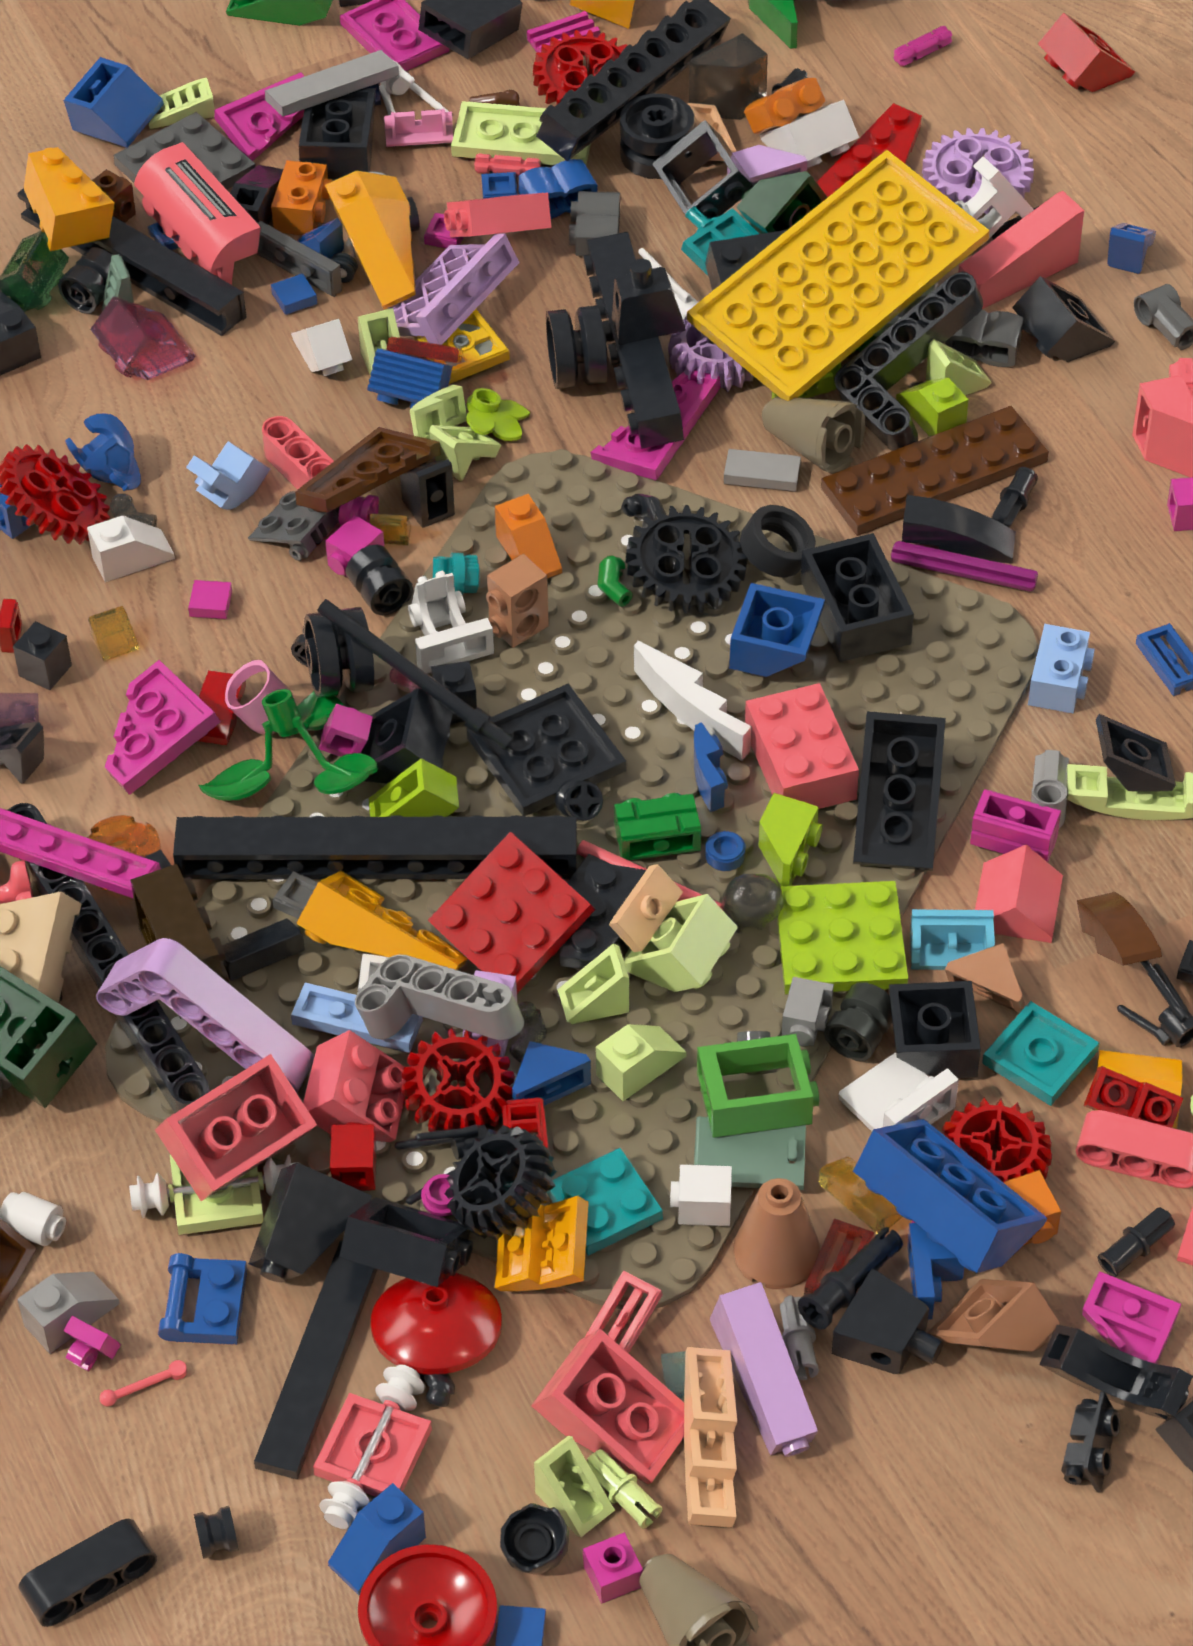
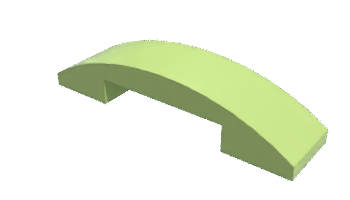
M1067 764V800L1099 813L1130 819L1178 820L1193 818V773L1185 772L1183 782L1175 781L1176 786L1173 791H1127L1116 777H1107V767Z

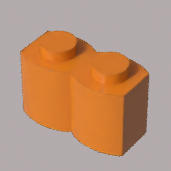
M805 78L784 86L773 94L753 101L746 107L744 113L753 133L762 134L790 124L796 118L816 111L824 104L825 97L816 78Z

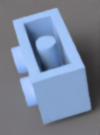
M1044 624L1031 678L1029 706L1074 713L1076 700H1084L1088 677L1082 676L1083 670L1091 671L1095 649L1088 648L1090 632Z

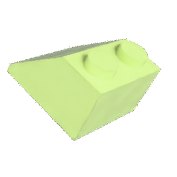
M708 894L678 901L643 951L633 952L629 948L623 958L626 970L632 975L673 992L691 988L698 989L710 980L712 968L717 960L729 949V941L738 927Z

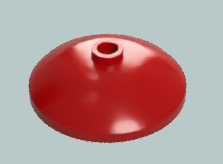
M456 1273L453 1277L449 1276L438 1287L404 1278L384 1291L375 1303L371 1314V1334L379 1352L394 1365L409 1366L419 1374H448L466 1369L478 1363L495 1347L502 1330L501 1309L493 1293L479 1281Z
M425 1544L412 1546L397 1551L384 1559L366 1579L358 1602L359 1626L368 1646H486L493 1634L497 1620L496 1592L486 1571L469 1555L443 1545ZM426 1620L437 1622L433 1628H424L422 1626V1623Z

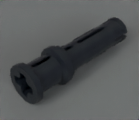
M883 1227L838 1272L827 1273L821 1279L820 1286L812 1294H804L799 1299L798 1309L803 1319L814 1328L826 1329L832 1323L833 1315L841 1308H847L850 1305L857 1289L863 1284L871 1269L878 1271L885 1262L902 1249L903 1241L900 1235L893 1229L889 1231V1227Z

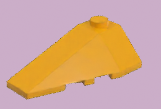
M354 171L326 184L325 187L333 207L383 309L385 310L416 296L414 261L411 248L412 232L409 215H411L410 204L397 178Z

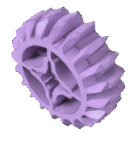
M683 319L686 331L671 334L670 343H668L669 362L671 369L675 370L677 377L684 372V374L688 375V380H690L692 372L697 370V384H703L705 373L711 374V379H717L720 376L721 388H724L727 392H729L732 385L742 388L745 381H753L754 376L686 319Z

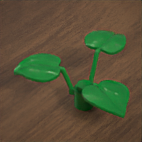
M280 689L269 693L262 699V705L269 720L262 724L265 731L264 762L258 759L238 762L218 774L210 782L199 785V788L204 794L224 801L243 799L264 788L271 780V776L267 771L273 765L272 732H277L281 737H288L297 733L301 734L322 768L325 769L314 780L316 789L323 794H337L354 788L370 775L376 773L378 766L372 757L361 753L343 755L332 764L325 759L307 730L316 731L324 728L335 705L343 706L340 699L335 696L318 698L313 691L297 706L291 691Z

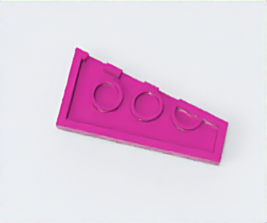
M694 370L690 375V380H688V375L682 372L672 381L681 412L684 440L721 388L720 376L717 379H711V374L705 373L703 384H697L698 371ZM620 426L611 434L612 440L604 447L598 445L590 453L593 460L638 476L657 480L684 440L641 449L638 435L631 436L629 426L626 428Z

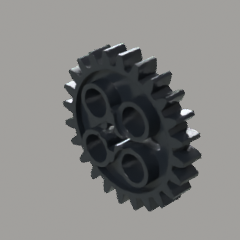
M685 505L683 513H678L674 506H670L669 515L666 516L660 510H655L654 520L645 516L642 527L635 526L633 537L628 538L625 563L628 564L627 576H634L632 585L634 588L643 586V598L654 594V605L658 606L663 601L669 602L668 608L671 612L677 604L682 605L685 614H688L691 605H695L700 613L704 612L705 603H709L716 609L718 608L719 598L729 602L731 592H738L741 581L745 579L748 558L743 553L741 543L739 542L740 531L729 532L731 524L729 520L719 524L717 522V512L713 513L709 518L705 517L704 507H700L697 513L694 514L691 513L689 505ZM684 534L690 536L689 584H684L683 582Z

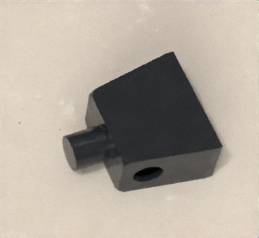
M637 259L630 264L631 273L619 275L615 278L612 323L619 345L686 331L681 311L665 268H652L649 260Z
M871 1269L833 1331L831 1354L892 1374H898L903 1370L911 1355L934 1364L942 1350L944 1341L925 1332L929 1308L924 1302L880 1272Z

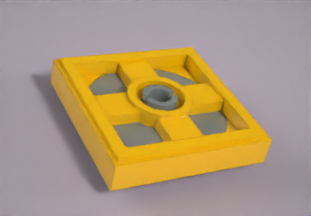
M477 309L469 315L441 346H430L425 336H413L415 344L428 360L453 366L449 384L510 360L509 349Z

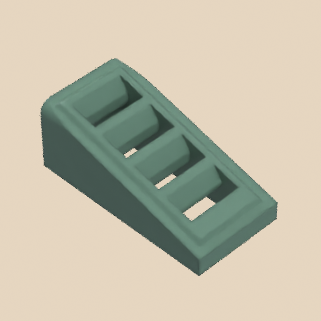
M119 254L111 257L102 304V317L109 333L112 335L136 329L137 326L130 276Z

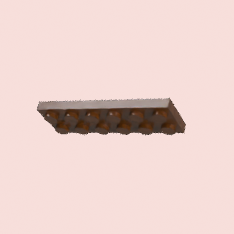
M1008 406L821 478V489L856 536L904 518L907 495L933 498L946 502L1015 475L1018 468H1033L1048 462L1049 451L1012 406Z

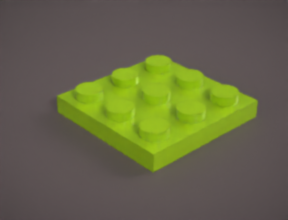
M896 881L775 887V906L785 994H789L793 977L834 984L833 992L849 991L852 985L862 982L873 984L881 989H889V984H908Z

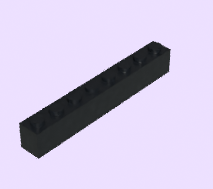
M628 232L587 240L589 254L583 255L587 276L593 275L589 277L593 298L599 297V299H595V304L599 308L601 319L606 320L602 321L606 343L612 342V344H607L611 365L618 364V367H614L618 389L625 388V390L620 391L624 412L631 411L630 414H627L631 436L638 435L641 449L684 440L681 412L659 337L619 345L612 323L614 280L619 275L631 273L630 264L636 260Z

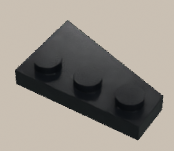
M589 861L579 894L596 910L563 944L560 954L561 966L583 969L613 943L619 947L623 944L624 941L609 926V923L646 870Z

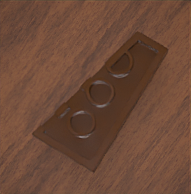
M378 427L295 491L296 505L311 508L315 512L328 513L441 455L440 442Z

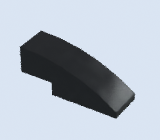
M907 495L902 542L939 546V550L1012 564L1016 531L986 515L953 503Z

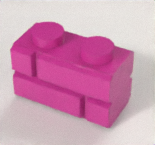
M984 789L973 816L970 844L1003 854L1028 845L1045 861L1049 862L1058 837L1061 810L1047 806L1042 807L1036 803Z

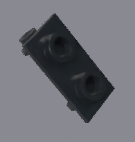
M1100 1391L1098 1402L1093 1399H1083L1081 1404L1076 1406L1070 1436L1072 1440H1084V1443L1067 1444L1061 1468L1064 1480L1067 1483L1078 1485L1081 1484L1082 1480H1090L1097 1493H1101L1104 1476L1110 1473L1112 1465L1111 1445L1113 1437H1116L1120 1430L1119 1413L1113 1408L1105 1392Z

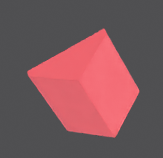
M1024 845L984 862L975 910L994 911V934L1052 943L1063 875L1028 845Z

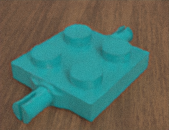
M693 206L687 211L685 217L698 230L683 241L681 250L708 275L705 261L710 242L760 233L733 208L721 216L708 219L696 206Z

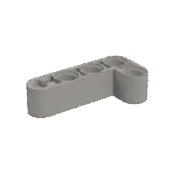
M402 954L386 959L355 998V1006L370 1036L381 1040L395 1035L412 1014L496 1040L510 1039L516 1036L524 1026V1018L508 986Z

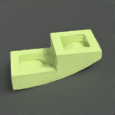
M453 384L422 399L410 409L414 436L430 439L429 430L431 425L456 426L467 421L462 386Z

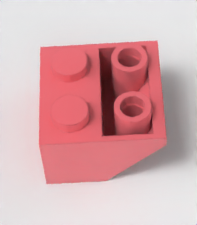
M1182 375L1140 383L1132 436L1144 459L1191 478L1193 477V389H1188Z
M348 1030L317 1046L303 1104L317 1126L330 1135L332 1125L359 1122L362 1124H374L376 1141L390 1143L396 1140L405 1096L401 1093V1085L406 1082L402 1079V1070L405 1066L351 1030Z

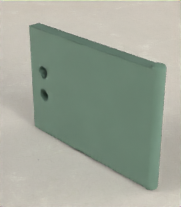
M699 1116L696 1118L694 1165L732 1166L731 1187L760 1188L771 1179L782 1178L793 1182L799 1190H804L806 1125L713 1138L708 1117Z

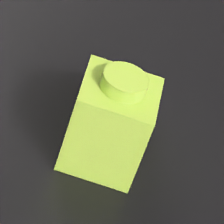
M627 1024L596 1046V1076L622 1101H625L686 1057V1051L660 1026Z

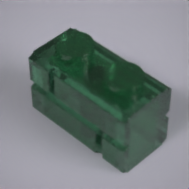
M42 231L22 239L0 275V290L19 305L24 312L33 308L40 310L51 301L52 296L50 292L65 275L62 271L69 259L62 249L49 250L47 235Z

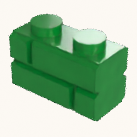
M668 793L662 798L649 800L630 798L623 803L614 804L615 832L622 858L635 860L701 851V825L693 794Z

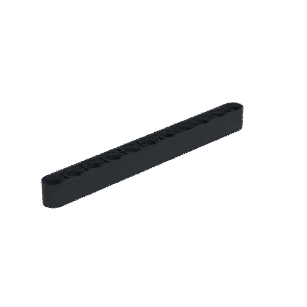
M19 803L8 809V811L47 824L40 811L30 803ZM25 861L29 876L41 896L63 892L82 904L79 916L74 918L70 940L73 941L72 946L96 986L100 989L114 964L129 954L82 880ZM157 1000L128 1015H115L174 1113L210 1092L207 1079Z

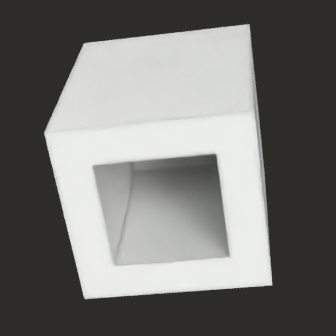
M680 1165L679 1181H671L670 1207H679L678 1224L730 1226L732 1166Z

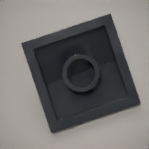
M1099 714L1095 720L1103 761L1127 791H1173L1176 783L1167 743Z

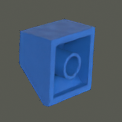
M750 583L730 638L729 669L767 677L805 661L825 605V599Z

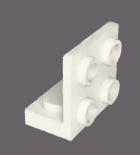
M895 1052L840 1090L839 1100L871 1131L920 1119H925L928 1123L933 1124L955 1108L959 1079L948 1068L936 1077H928L924 1072L898 1059Z

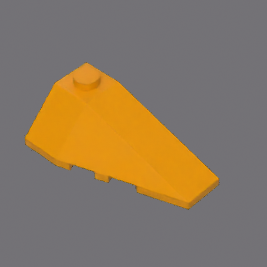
M342 871L318 882L296 923L306 929L304 932L306 936L321 944L328 942L332 945L385 957L399 954L408 955L455 970L464 966L468 959L434 933L423 929L419 931L413 929L412 917L403 911L397 912L386 909L381 905L385 899L383 896Z

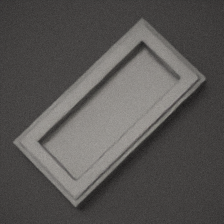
M728 449L724 484L796 491L801 456Z

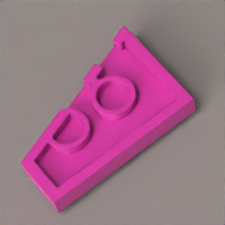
M301 72L215 110V120L233 144L250 160H255L303 117L304 110L282 117L265 101V90L305 77Z

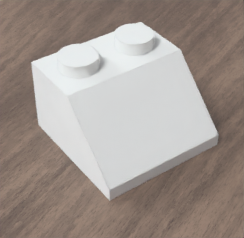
M844 100L821 107L814 112L796 118L790 124L760 134L762 142L767 147L805 156L807 168L822 162L820 157L822 154L829 152L832 157L849 150L848 143L859 138Z

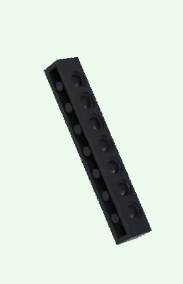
M693 0L690 3L685 1L678 8L676 14L672 17L669 15L665 16L654 31L647 30L637 44L634 46L629 44L625 47L619 58L615 61L612 59L608 60L598 74L595 76L590 74L586 77L580 88L576 91L569 90L556 106H548L539 119L542 124L536 137L568 162L620 121L621 111L628 102L638 96L655 93L719 43L731 18L709 0Z

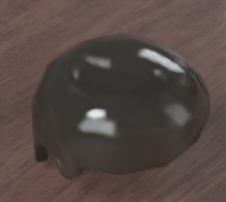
M749 873L735 877L726 886L722 896L723 911L737 925L738 928L735 932L740 934L746 926H753L758 930H763L766 924L779 916L784 906L781 886L775 879L765 874Z

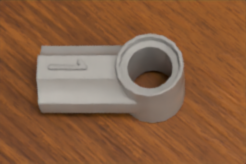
M1045 750L1041 755L1035 756L1031 802L1042 807L1047 806L1061 810L1060 828L1066 818L1067 764H1069V758L1064 757L1058 750Z

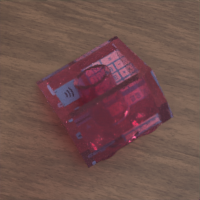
M115 296L112 297L90 329L99 340L98 346L116 362L115 368L129 378H132L134 375L150 380L187 364L196 357V354L163 313Z

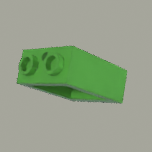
M796 1034L697 1047V1077L713 1138L812 1124L813 1107L819 1106V1091L816 1081L809 1082L808 1075L811 1073L809 1054L807 1050L800 1049ZM785 1067L790 1068L796 1091L732 1100L727 1098L722 1076Z

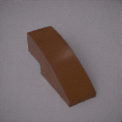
M1116 892L1077 900L1082 932L1095 937L1098 954L1122 966L1162 957L1161 948L1151 930L1136 909L1123 896Z

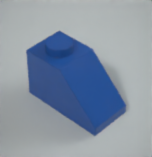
M392 1483L358 1512L329 1559L328 1566L354 1592L360 1595L366 1579L378 1564L397 1551L417 1546L426 1538L424 1512Z

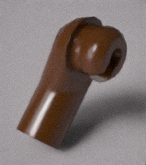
M506 90L504 92L471 96L469 102L519 106L520 97L516 91Z

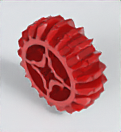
M452 1027L448 1030V1038L443 1039L435 1031L432 1034V1045L421 1040L418 1043L419 1053L410 1052L408 1055L407 1063L410 1066L404 1067L402 1070V1079L406 1082L401 1085L402 1095L408 1097L405 1103L406 1109L408 1111L417 1110L415 1113L417 1124L429 1120V1132L437 1131L439 1127L449 1130L475 1124L483 1125L484 1122L495 1127L499 1123L497 1114H502V1106H506V1100L513 1099V1087L510 1085L515 1080L514 1072L508 1070L510 1068L509 1057H499L501 1054L499 1043L487 1047L488 1037L481 1035L477 1040L472 1039V1032L467 1030L464 1032V1037H456V1031ZM452 1059H465L466 1061L457 1062ZM431 1069L437 1073L436 1079L440 1082L436 1086V1093L432 1096L428 1094L423 1083ZM484 1071L490 1077L493 1086L485 1099L480 1095V1088L476 1085ZM457 1080V1087L452 1086L451 1082ZM459 1080L466 1082L465 1086L459 1087ZM459 1105L465 1109H452L449 1107Z
M983 1098L978 1108L968 1102L964 1107V1112L955 1110L953 1115H951L950 1122H945V1125L942 1127L941 1133L1002 1182L1039 1170L1044 1179L1048 1176L1053 1156L1051 1153L1052 1142L1050 1135L1045 1134L1044 1122H1034L1033 1110L1023 1114L1020 1113L1021 1108L1018 1102L1011 1108L1005 1106L1002 1098L999 1099L996 1105H990ZM996 1144V1145H997V1153H996L997 1155H996V1159L993 1160V1159H992L993 1145Z

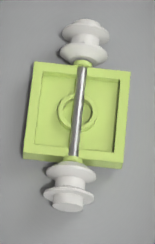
M170 1155L173 1184H168L169 1189H167L166 1180L159 1173H156L154 1181L151 1183H144L141 1177L137 1176V1185L129 1186L132 1210H141L142 1218H145L147 1210L151 1208H157L159 1213L164 1215L169 1207L168 1197H170L171 1203L175 1202L179 1235L261 1224L264 1218L260 1190H264V1184H266V1191L272 1197L281 1169L294 1163H291L290 1155H287L285 1164L276 1165L270 1157L263 1167L264 1176H262V1171L258 1172L257 1167L201 1202Z

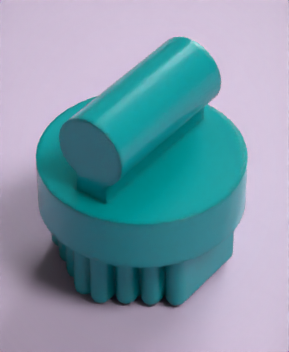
M451 553L450 557H433L432 578H435V574L439 571H444L445 575L453 573L455 591H460L462 595L464 593H477L480 574L477 555Z

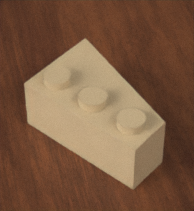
M63 892L0 904V966L59 1003L64 981L61 973L66 953L70 954L73 941L70 940L74 918L79 916L82 904Z

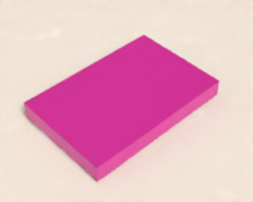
M373 0L340 15V24L370 54L382 50L392 60L398 62L405 71L449 52L448 47L418 30L420 14L405 0Z

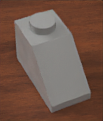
M94 1272L52 1274L17 1299L25 1328L49 1354L72 1339L71 1336L64 1332L71 1316L91 1325L120 1304L119 1299Z

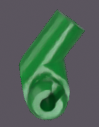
M609 555L599 564L597 585L619 607H624L631 601L633 593L619 582V578L623 575L621 569H626V565L622 558Z

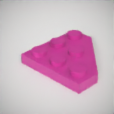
M160 660L129 683L126 693L129 699L126 712L120 713L114 738L117 741L114 753L108 755L105 768L110 776L129 795L143 786L150 778L220 723L215 712Z

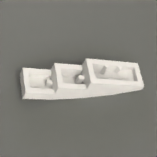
M637 641L634 645V671L653 695L692 730L695 729L696 724L702 722L710 735L715 734L718 737L724 751L743 761L751 751V726L727 714V699L703 688L702 672Z

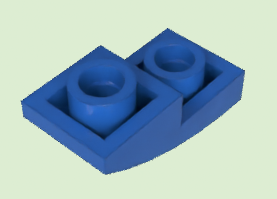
M701 722L696 724L694 729V773L699 792L709 811L713 812L724 807L725 789L728 788V783L724 772L720 768V757L723 756L722 745L715 734L710 735Z

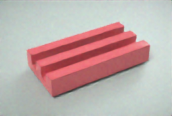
M623 1271L586 1336L598 1329L603 1331L628 1286L631 1285L635 1288L608 1333V1336L616 1342L643 1294H648L619 1344L629 1353L663 1294L660 1289Z

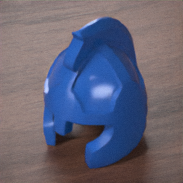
M102 413L86 418L84 425L92 433L100 434L89 444L83 446L82 449L77 448L71 438L66 439L65 443L71 454L93 478L102 482L114 483L121 487L123 491L136 489L141 483V474L134 458L133 439L127 428L112 414Z

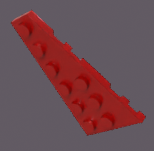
M893 103L817 181V184L829 197L886 150L906 164L921 128L922 115Z

